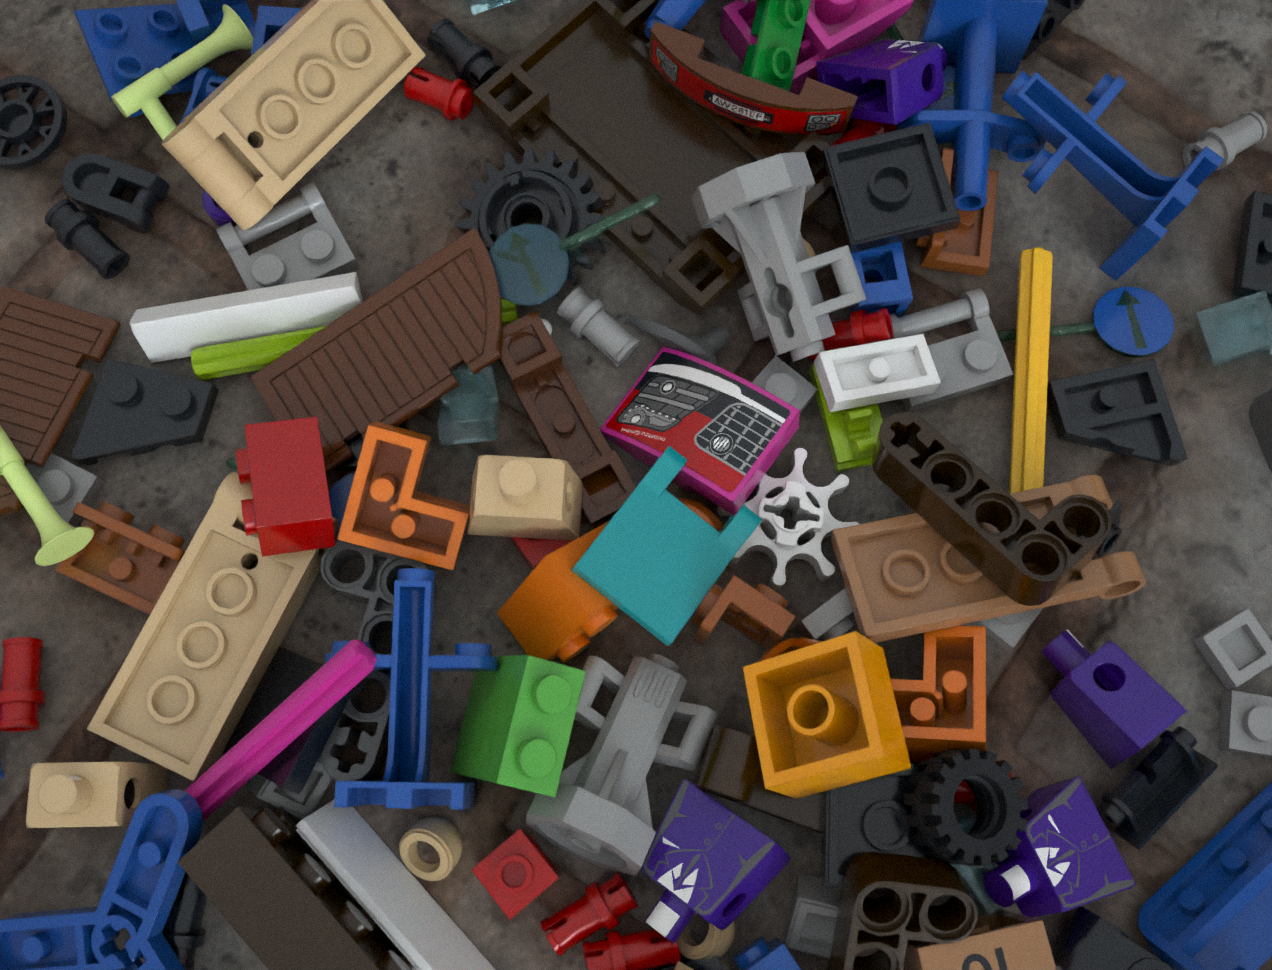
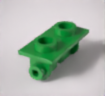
M756 0L757 9L751 35L757 38V43L748 45L743 69L739 72L740 74L790 92L811 0Z

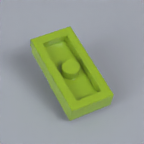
M812 364L809 369V375L812 384L818 388L815 397L836 473L871 466L880 426L883 423L878 406L879 403L830 412L815 366Z

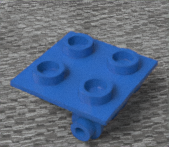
M177 4L75 10L74 13L110 100H112L111 96L155 68H161L196 45ZM200 69L173 85L172 89L165 94L192 92L195 77ZM140 109L129 117L140 116L143 114V111Z

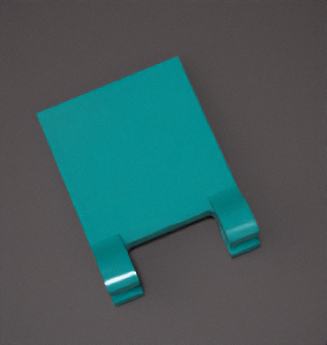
M668 446L572 568L575 574L666 646L672 644L733 556L762 520L743 504L734 516L729 517L720 531H717L667 491V486L688 461L671 446Z

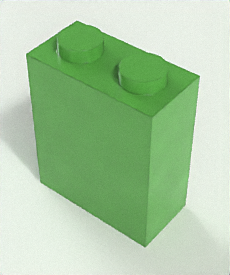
M530 655L492 656L498 658L497 671L475 672L450 772L556 798L586 671Z

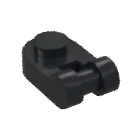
M95 153L82 154L72 159L64 168L62 175L63 188L78 206L92 213L120 222L127 228L142 234L148 232L154 220L151 212L156 202H163L170 189V185L165 180L153 173ZM125 187L136 190L130 203L120 200Z

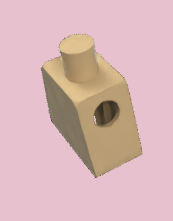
M497 455L478 456L472 476L468 535L574 541L580 536L583 482L569 463L561 459Z
M136 762L33 763L30 770L26 826L27 828L129 826L134 811L142 800L149 795L167 790L169 769L159 764ZM131 779L135 788V796L131 807L128 809L124 801V791L126 784Z

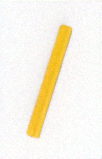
M1042 247L1023 250L1019 257L1009 494L1043 487L1053 255L1051 251L1044 250Z

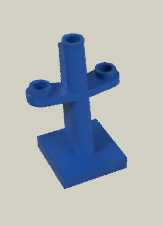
M931 0L917 41L940 44L946 51L947 65L956 68L954 110H921L898 123L897 130L930 123L937 144L953 142L952 149H954L950 188L956 207L959 210L975 211L986 205L990 148L1007 153L1008 158L1012 161L1028 162L1034 160L1046 144V140L1025 119L992 113L995 72L1016 73L1048 5V0Z
M1022 71L1001 99L1014 108L1056 149V152L1051 154L1044 148L1022 176L1030 182L1027 187L1036 194L1066 159L1133 224L1132 228L1099 267L1104 273L1117 281L1163 238L1168 231L1165 227L1189 205L1199 192L1197 187L1220 166L1224 159L1205 146L1176 177H1166L1157 174L1095 123L1127 84V81L1121 75L1116 79L1109 73L1104 75L1085 99L1086 102L1093 106L1086 115L1040 74L1035 72L1031 77Z
M419 568L398 570L397 580H394L392 655L375 654L377 660L373 670H391L388 755L383 780L336 781L334 807L347 808L373 804L386 805V808L412 809L430 805L450 806V809L463 810L476 806L477 782L430 781L432 671H497L498 658L492 657V645L479 643L455 644V655L432 656L435 573L433 570ZM333 641L332 652L325 654V663L350 641ZM364 642L366 646L369 648L370 643Z

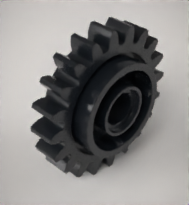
M531 147L526 148L523 162L520 164L516 162L508 151L505 152V168L502 171H498L495 166L488 162L484 164L489 181L483 183L476 179L469 180L470 186L478 195L476 199L464 198L459 200V204L471 216L456 221L455 226L464 234L475 227L490 256L493 251L499 257L510 262L524 263L538 297L539 287L543 283L524 248L533 242L513 233L509 254L493 249L501 237L510 230L521 227L526 218L531 215H542L541 226L557 234L566 246L570 261L567 282L573 286L578 285V279L573 269L577 265L588 270L594 268L593 263L585 252L588 249L603 250L604 244L592 231L607 227V222L603 215L592 213L601 208L604 202L599 193H589L594 183L588 173L577 176L579 168L571 158L559 167V158L554 150L551 149L546 152L542 162L539 163ZM517 250L520 254V256L511 255V253Z

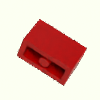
M317 416L244 425L247 448L236 449L235 451L240 485L251 483L253 499L241 500L246 536L258 534L262 557L335 547L333 518Z

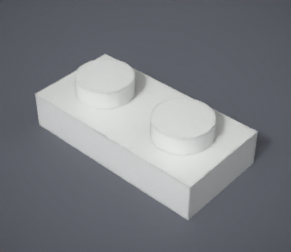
M924 334L822 351L818 353L813 362L830 412L934 393L941 384Z

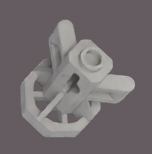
M805 152L780 153L737 167L698 186L691 197L701 228H713L742 256L750 283L737 290L754 342L770 337L775 355L778 356L790 352L793 362L825 351L822 340L836 335L828 313L867 300L848 245L811 258L808 256L800 227L805 194L816 183ZM831 265L841 296L824 302L814 270Z
M649 654L647 659L634 656L626 675L623 676L603 659L591 655L588 656L582 669L586 672L574 719L594 733L597 738L588 754L562 770L556 798L536 793L527 812L525 824L555 846L599 867L636 876L643 865L656 834L652 828L646 775L652 762L695 771L716 723L718 714L706 706L679 701L688 680L678 673L680 670L679 666L664 656ZM601 684L616 694L606 718L591 707ZM670 720L689 723L679 747L660 744Z

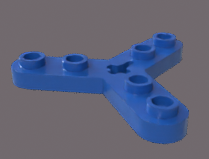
M171 789L149 795L139 803L132 816L98 906L19 913L0 920V970H185L162 932L186 873L177 862L197 844L203 824L202 812L195 798L186 791ZM126 928L131 938L125 943V948L120 950L114 940L120 935V930Z

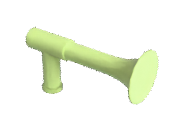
M224 4L222 6V22L215 32L161 68H155L111 96L120 112L127 118L141 109L159 136L164 140L177 125L158 97L171 90L172 86L227 52L241 49L248 50L251 53L253 37L237 13L231 7Z
M0 425V475L4 476L40 533L42 546L34 558L36 564L40 566L53 565L74 556L92 540L94 536L93 528L88 526L76 528L62 519L24 465V459Z

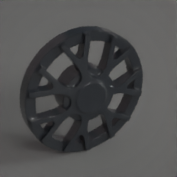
M29 75L6 77L0 80V135L2 136L0 139V168L16 170L31 167L42 162L59 146L66 132V106L61 96L47 82L40 78ZM18 88L20 99L7 101L5 93ZM40 90L48 94L37 108L33 109L31 107L34 98ZM54 114L53 125L41 126L42 118ZM37 135L43 136L45 140L33 150L30 146V141ZM13 144L19 145L17 157H7L10 147Z

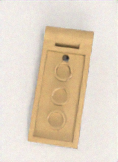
M311 0L185 117L184 121L168 134L161 144L243 231L247 230L266 216L273 206L426 55L383 0ZM248 135L253 139V146L248 143Z
M237 472L230 473L220 484L212 505L87 727V730L192 781H196L222 757L224 748L320 571L321 558L327 549L321 548L262 557L258 534L246 536L241 500L253 499L251 483L240 485ZM332 517L335 539L339 527V521L338 519ZM258 559L257 566L250 570L252 562Z

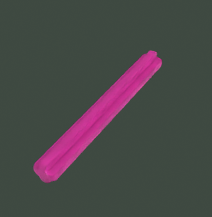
M355 639L345 645L185 790L197 801L201 808L203 821L373 671L377 657L363 641Z

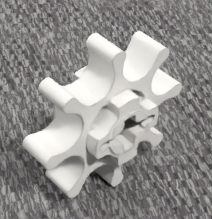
M797 448L790 459L791 473L788 476L772 478L765 474L756 486V496L752 500L744 502V505L762 520L730 561L733 564L738 563L746 553L751 551L766 553L774 565V572L769 581V587L773 590H779L785 584L786 564L794 559H802L809 562L814 567L820 581L828 580L835 572V567L823 556L821 551L822 539L832 536V532L835 529L859 525L858 522H841L836 520L828 509L829 498L843 493L849 485V478L844 474H840L830 485L825 487H817L810 484L803 475V464L807 458V451L803 448ZM776 493L778 494V495L775 496L774 498H768L769 496H771V495H773V494H776ZM718 506L717 512L720 516H732V514ZM783 509L792 511V520L797 522L793 529L784 528V518L780 517ZM802 539L810 540L809 542L803 545L797 544Z

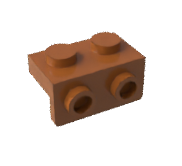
M942 148L940 156L949 185L951 186L954 149ZM988 169L987 203L983 208L975 211L957 209L961 219L958 228L914 238V245L922 247L920 267L982 277L985 275L990 264L999 171Z
M105 501L101 502L97 510L77 502L72 512L84 518L80 527L88 526L93 528L94 536L81 551L59 562L55 571L150 615L185 551L181 550L185 539L154 524L148 534L130 526L135 516Z
M734 575L725 589L714 583L695 611V616L691 622L699 626V629L693 641L703 647L719 621L722 620L765 650H768L784 636L796 616L785 609L788 605L787 600L773 589L763 584H758L754 589Z

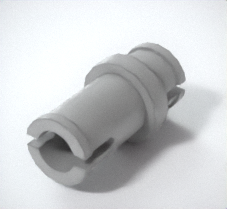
M1247 111L1221 128H1209L1199 134L1195 143H1190L1184 148V164L1187 166L1207 146L1224 159L1216 170L1223 169L1234 161L1236 154L1254 144L1262 142L1266 138L1267 124L1257 112L1252 111L1248 113Z
M581 287L576 288L561 303L557 314L572 325L570 331L577 338L586 337L613 362V365L616 367L621 366L637 349L640 340L634 338L605 312L607 305L599 298L592 300L584 293Z

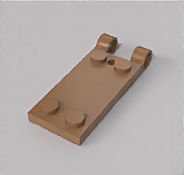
M1099 475L1082 476L1069 482L1010 494L1039 520L1058 503L1071 495L1082 494L1094 497L1102 502L1108 510L1113 506L1103 479ZM917 513L835 529L831 536V543L859 632L874 643L1099 596L1101 599L1119 598L1139 590L1147 582L1135 553L1130 551L1118 552L1100 559L1091 560L1089 564L1049 600L1041 605L1027 606L1018 604L1009 598ZM978 523L987 532L1000 533L991 524ZM1066 527L1071 534L1078 537L1075 528ZM1023 563L1034 574L1046 575L1042 568L1036 564Z

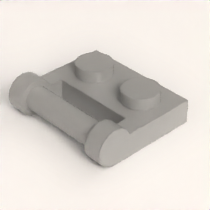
M314 182L299 188L301 194L274 206L266 216L247 230L243 231L238 225L233 226L231 222L216 228L221 241L231 256L248 290L341 275L359 268L353 253ZM310 213L314 216L317 223L249 255L245 248V245Z
M976 288L963 292L958 300L899 318L895 314H890L894 339L917 335L966 320L971 332L928 345L941 384L934 393L902 399L907 413L1007 382L1014 375L989 316V303L982 289Z

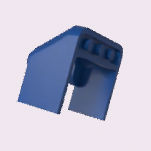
M1272 782L1150 897L1140 909L1138 924L1147 944L1158 958L1167 963L1173 970H1258L1272 957Z

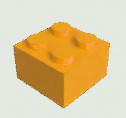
M857 631L743 667L765 789L798 799L911 769L884 650Z

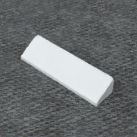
M352 272L138 309L134 312L129 324L150 362L156 363L190 357L191 351L198 347L327 326L362 303L363 298L357 273Z
M334 800L302 819L296 825L298 828L296 831L416 970H496L354 807H334Z

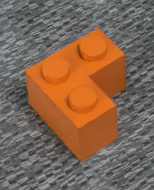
M378 421L368 425L337 540L454 570L469 517L470 505L417 491L432 436Z
M608 522L546 555L497 612V615L527 655L548 661L559 657L564 664L576 657L591 644L588 637L594 636L617 618L618 614L615 610L618 607L572 571V568Z
M958 625L925 632L923 680L891 679L910 761L921 762L926 758H933L935 753L949 750L979 749V751H986V626Z

